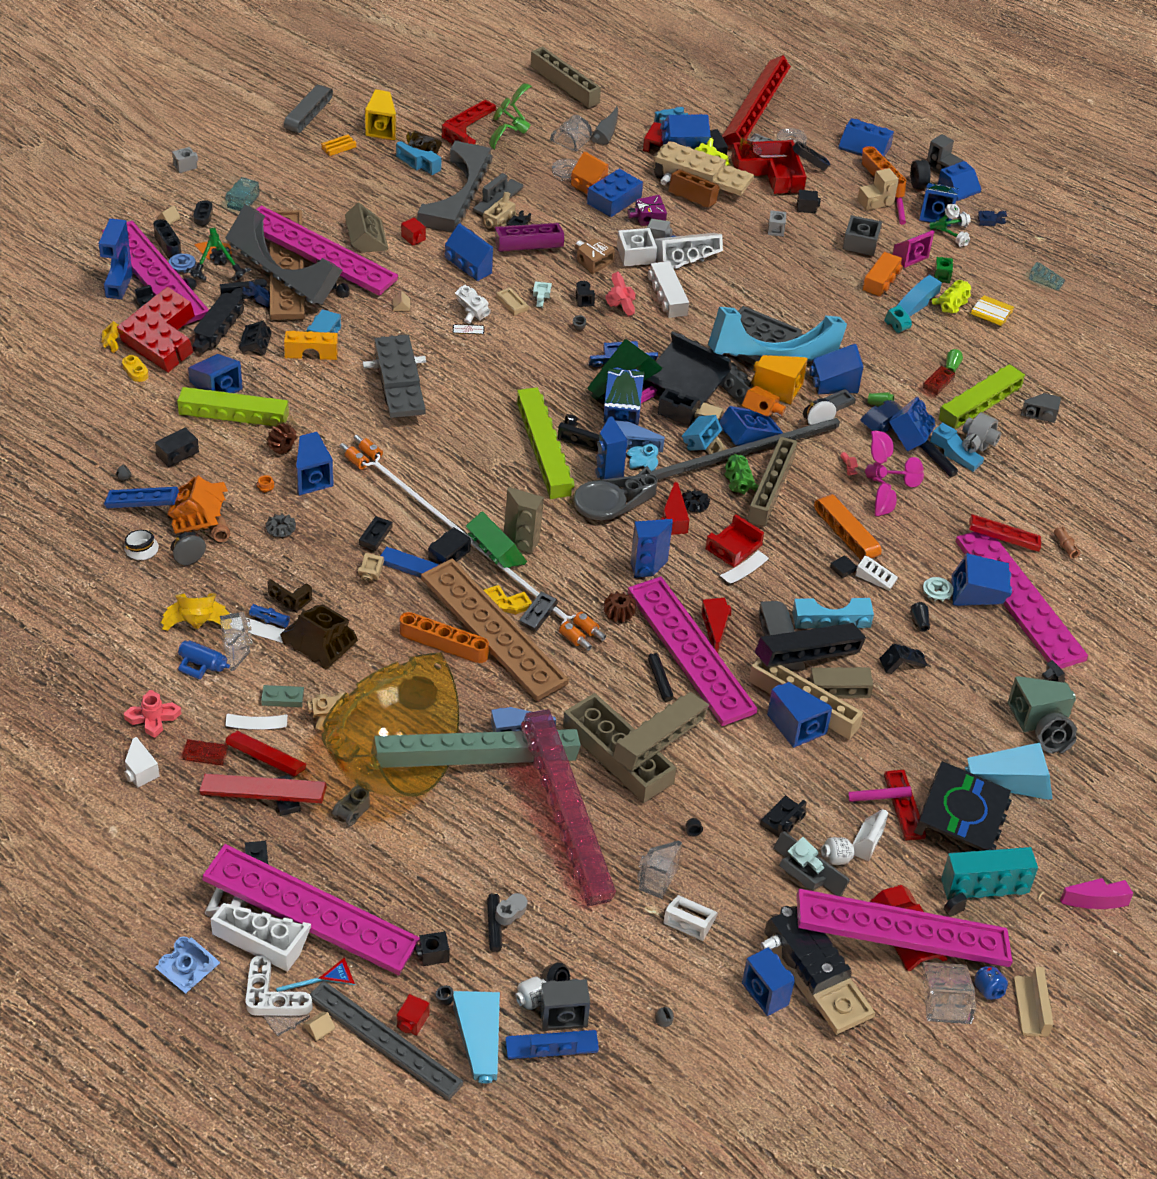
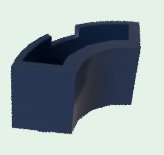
M893 400L884 401V404L879 407L874 406L863 415L860 421L872 431L886 433L890 428H893L889 422L891 418L903 408Z

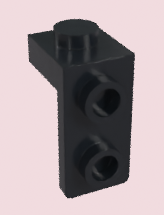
M895 643L879 658L885 672L892 674L903 662L924 668L928 665L924 659V654L920 650Z

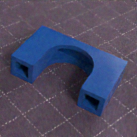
M110 218L99 241L100 257L111 258L110 271L104 283L105 297L122 300L133 275L127 221Z

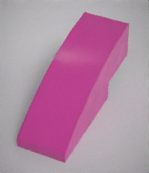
M1103 878L1065 887L1060 901L1062 904L1080 908L1113 909L1129 906L1133 892L1126 880L1106 885Z

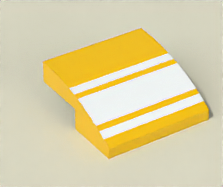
M984 295L976 303L971 314L1001 326L1006 323L1007 317L1013 313L1014 306Z

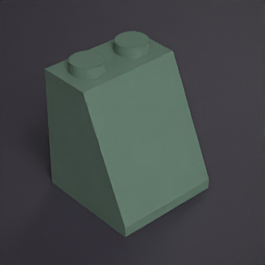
M1018 676L1014 679L1007 703L1023 732L1036 730L1037 723L1046 714L1062 713L1069 717L1076 701V696L1067 683Z

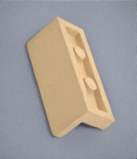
M1035 967L1032 977L1015 976L1013 980L1021 1032L1023 1036L1049 1037L1053 1027V1018L1044 967Z

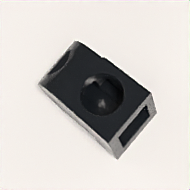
M587 281L576 283L578 307L594 306L595 291L590 290L591 284Z

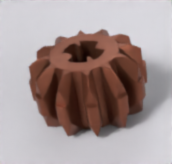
M277 423L276 427L272 426L271 432H268L269 436L266 440L268 441L267 445L274 452L286 454L288 449L291 450L292 445H295L294 441L298 438L296 436L297 431L287 423Z
M618 591L615 594L610 593L608 598H605L604 614L608 616V620L614 619L615 623L618 620L624 623L625 620L630 621L636 613L635 599H632L631 594L626 595L625 591L623 593Z

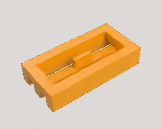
M348 134L321 143V148L328 156H332L356 148V141H353V138H350Z

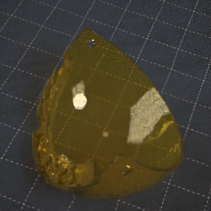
M442 652L410 657V660L399 665L397 661L375 671L356 684L357 688L349 695L348 693L342 695L331 708L322 725L324 728V732L321 733L322 741L335 766L351 782L378 795L415 797L429 792L442 779L449 765L381 768L375 755L371 754L374 736L458 733V693L453 675Z

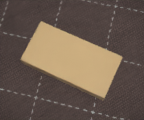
M511 288L496 293V298L514 316L528 311L529 306Z

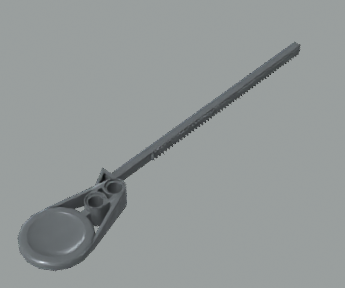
M834 418L653 471L646 466L636 476L589 481L580 485L575 491L573 502L576 510L585 517L601 521L613 519L655 497L659 479L707 465L710 466L711 464L728 460L734 454L748 455L752 452L774 447L777 445L780 436L797 441V439L811 435L814 436V434L828 430L831 431L839 427L840 421L838 418Z

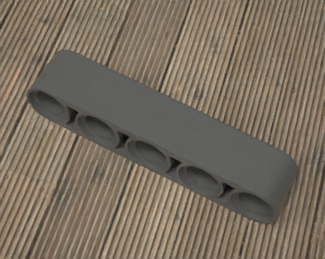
M317 84L286 116L284 128L297 133L302 132L330 102L333 96V89Z

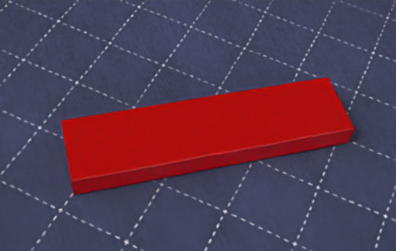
M483 100L444 123H448L455 128L463 124L468 126L495 111L496 105Z
M971 514L969 518V530L1037 552L1041 549L1040 535Z
M236 731L226 737L225 743L292 776L298 775L306 768L307 763L240 731Z
M904 769L884 772L887 788L910 786ZM913 793L912 797L891 798L905 841L925 839V830L922 836L914 833L920 814Z

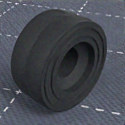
M915 160L911 164L910 180L914 189L927 188L928 183H930L931 170L927 160Z

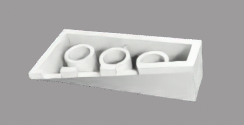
M718 233L655 239L658 263L670 261L673 269L723 251L722 234Z
M223 903L211 918L213 935L255 956L262 955L270 959L271 964L287 972L300 956L311 928L309 923L303 922V924L293 922V919L288 918L282 920L271 917V914L264 912L257 914L251 912V909Z

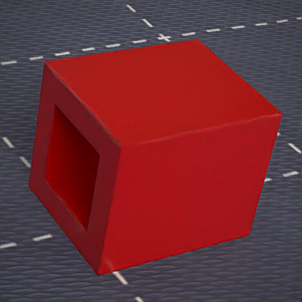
M413 217L401 223V237L414 246L426 240V227Z
M409 994L397 1013V1028L404 1033H411L417 1036L430 1015V1002Z

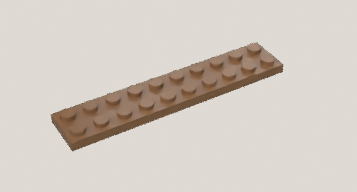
M302 210L273 211L303 226ZM270 240V255L276 264L288 270L304 268L302 256ZM271 272L270 320L305 319L304 296L297 294L294 287L291 289L283 284L285 282L283 279L280 281L273 277L274 273Z
M453 558L421 574V580L472 634L488 640L489 652L536 701L568 685L569 679Z

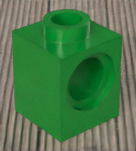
M936 257L934 278L943 283H950L953 273V258Z

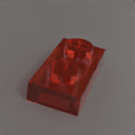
M940 366L924 382L923 389L938 395L955 378L956 373Z
M187 739L182 759L223 766L228 753V745Z

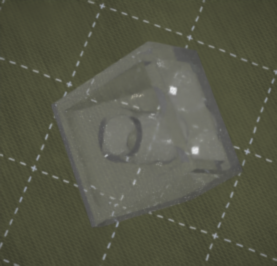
M244 612L220 616L222 643L228 664L230 665V671L236 670L250 653L249 644H253L251 633L248 632L252 630L250 619L245 618Z
M674 841L650 848L647 855L642 856L639 862V868L641 869L637 876V880L640 881L638 890L663 899L679 867L681 841Z

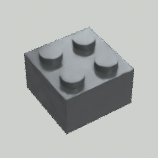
M851 215L844 237L843 249L874 256L882 221Z
M587 979L541 983L540 1015L543 1031L588 1028L590 996Z

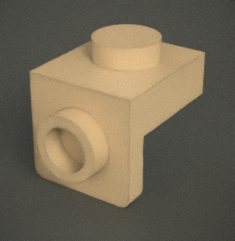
M365 553L362 565L357 570L361 578L367 581L379 580L384 557Z

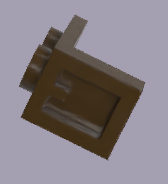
M272 579L267 581L268 594L296 613L312 601V586L307 583L297 588L294 593H291Z

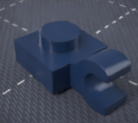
M979 211V226H995L996 223L1006 224L1005 218L1001 217H1007V212L1000 211L995 214L994 211Z
M249 281L250 289L242 288L245 295H254L255 300L259 304H263L266 307L270 306V292L260 285H255Z

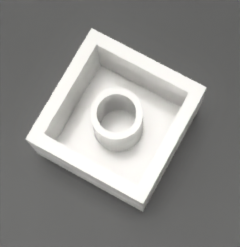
M650 228L618 230L617 248L623 266L656 263L657 246Z

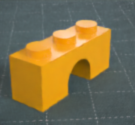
M285 331V358L302 359L304 350L315 349L319 353L320 360H337L338 333Z

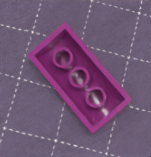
M559 223L495 227L496 248L498 252L560 248L564 246V231Z

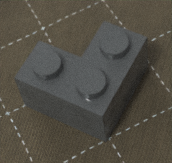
M943 134L931 140L927 156L930 169L940 174L941 169L964 161L952 154L954 140Z

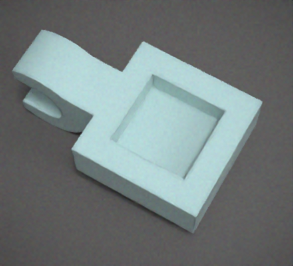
M535 281L533 296L537 297L536 307H543L544 298H550L552 283Z
M804 837L788 850V854L803 868L809 864L818 874L824 869L823 863L816 858L819 854L818 851Z

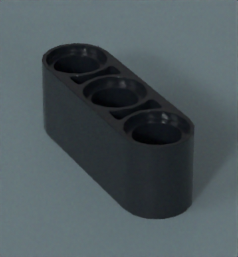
M164 219L154 221L155 239L167 258L170 259L174 255L181 254V242L170 224Z

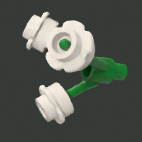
M948 204L945 209L946 215L935 222H931L930 229H940L956 237L955 242L959 247L966 246L970 241L969 234L967 232L956 234L947 229V225L958 223L960 227H967L971 222L970 215L965 212L959 214L960 209L957 205ZM948 217H949L950 219L957 218L956 220H950V221H947V220H946Z

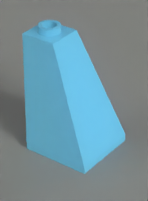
M1040 743L967 758L968 766L965 767V771L1007 788L1014 794L1047 800L1052 799L1050 774Z
M454 991L453 1009L473 1079L478 1080L479 1083H492V1080H497L500 992Z

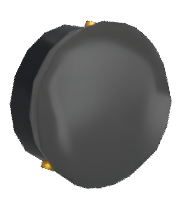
M186 532L176 537L171 543L170 548L177 563L191 565L204 555L206 544L197 533Z

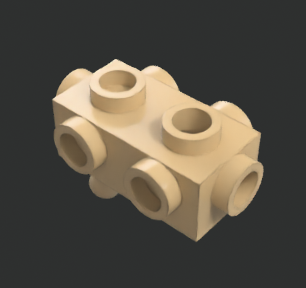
M504 192L503 198L495 202L492 207L484 212L483 224L487 228L495 229V227L505 226L507 220L516 215L515 203L509 201V192Z
M342 692L335 694L333 697H327V694L316 695L315 698L307 701L308 713H312V718H318L315 729L323 731L325 722L333 720V716L353 715L354 709H357V697Z

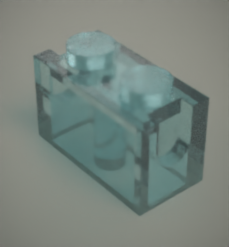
M241 177L230 191L226 193L225 199L229 202L227 208L241 211L245 204L251 206L260 195L259 182Z

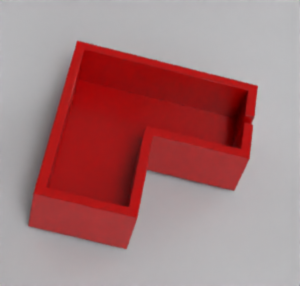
M793 140L733 143L731 160L734 168L754 174V176L768 175L774 194L788 193V191L798 193L799 190H805L807 176L799 155L792 149L794 145ZM760 155H787V156H784V157H761Z
M167 286L119 324L117 330L123 343L169 373L179 364L175 349L181 361L193 353L190 339L179 332L178 329L195 317L191 302Z

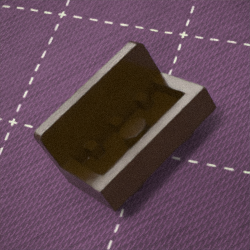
M416 130L413 133L408 131L406 135L408 145L423 151H433L437 154L442 145V140Z

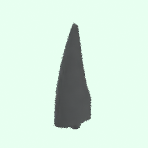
M617 106L596 127L590 138L592 142L602 145L609 144L617 125Z

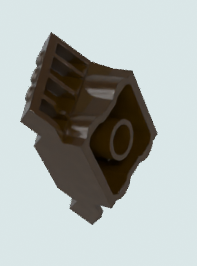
M324 604L316 605L307 611H302L298 615V619L280 634L284 645L291 642L294 651L298 650L311 658L312 662L319 660L322 668L332 665L358 641L354 630L348 627L349 619Z

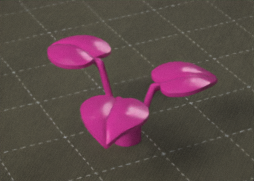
M871 431V455L875 462L874 464L867 465L865 474L867 478L881 483L876 493L874 515L881 516L892 512L897 502L896 492L891 490L890 484L881 479L887 474H905V485L917 487L923 481L924 468L922 462L917 457H910L905 462V471L887 470L881 464L887 462V457L893 454V441L884 432Z

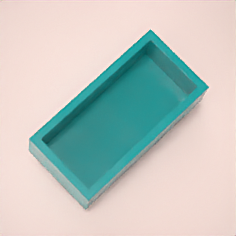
M1031 847L948 853L941 881L947 900L960 893H963L966 898L1001 897L1012 894L1023 895L1030 893L1038 865Z

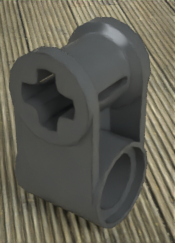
M364 785L353 787L351 791L335 804L332 814L344 819L349 826L355 824L359 817L370 808L369 789Z

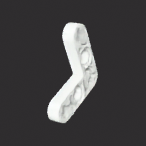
M260 955L251 960L246 992V1007L251 1015L302 1016L312 1011V997L306 992H269L271 978L269 958ZM260 965H263L262 974L258 973ZM256 982H263L265 984L261 988L253 987V984ZM255 996L259 997V1002L256 1006H254ZM278 1000H282L285 1002V1004L281 1007H275L273 1005V1003Z

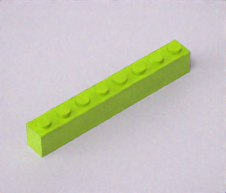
M538 387L517 390V405L549 498L570 497L572 489H574V479L570 478L569 466L565 464V454L561 453V443L557 441L556 430L552 428V418L548 417V407L544 406V396L540 394Z

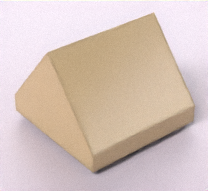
M174 205L157 216V219H164L170 225L181 219Z
M403 291L393 298V311H410V298Z
M716 437L705 450L708 454H713L727 449L719 437Z
M321 1012L303 1024L316 1041L335 1030L328 1012Z

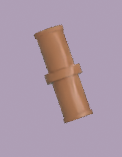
M1063 526L1057 527L1054 530V534L1060 541L1061 548L1066 550L1071 559L1077 558L1081 552L1075 545L1073 537L1069 536Z

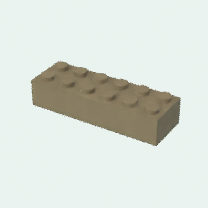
M596 693L564 711L563 728L565 730L577 729L580 744L643 803L675 783L677 767L660 752L633 771L613 758L614 745L617 740L626 737L634 728Z

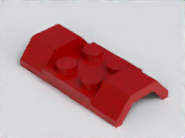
M903 885L884 889L870 901L872 903L924 912L920 904H917L910 890ZM894 946L907 972L912 971L921 962L934 958L947 961L946 955Z

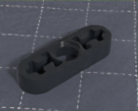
M797 141L792 146L793 151L819 169L825 171L830 166V162L824 156L802 142Z

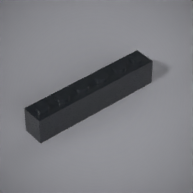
M854 623L762 636L758 641L755 653L766 667L860 653L866 637Z

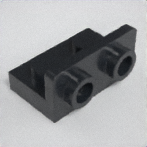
M264 320L245 326L239 345L242 353L258 349L261 355L266 354L272 332Z
M785 795L761 819L760 825L778 838L782 832L790 833L794 824L805 817L807 802L802 800L798 804Z

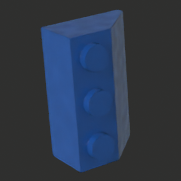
M851 118L845 127L838 149L862 156L863 148L872 146L885 157L891 148L894 131Z
M461 223L458 224L445 243V258L470 277L479 281L492 274L493 247Z
M611 416L603 426L599 441L597 442L598 454L596 455L597 468H595V474L600 480L624 477L627 438Z
M672 519L634 522L630 560L634 578L654 576L668 562Z

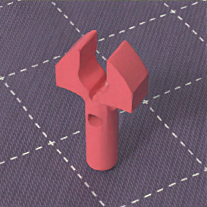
M842 452L840 457L847 465V475H857L858 473L855 470L858 467L856 458L849 457L846 452Z

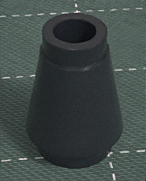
M924 602L914 603L911 606L910 614L919 631L925 632L930 629L929 608Z

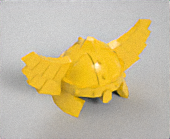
M209 593L207 597L187 598L185 594L175 595L177 602L167 607L161 623L164 625L162 629L168 631L173 625L181 621H186L195 629H198L209 620L218 623L227 630L232 628L230 626L232 620L229 616L230 613L225 609L226 606L215 601L217 595L214 593Z

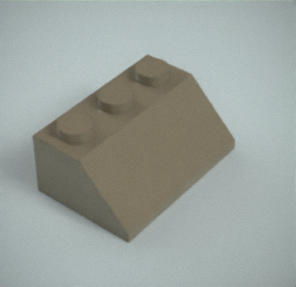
M360 203L354 205L345 214L352 247L359 249L363 253L388 250L381 218Z
M508 487L504 534L519 550L532 554L540 541L544 497Z

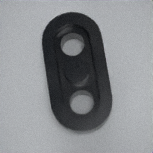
M203 200L196 204L193 214L195 224L205 226L210 222L213 213V204L210 201Z

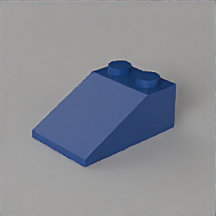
M729 406L719 421L723 431L729 435L732 443L736 446L783 433L770 416H765L746 408Z

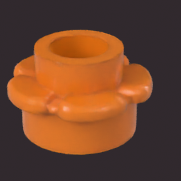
M263 475L259 477L256 486L263 492H269L275 487V482L271 476Z

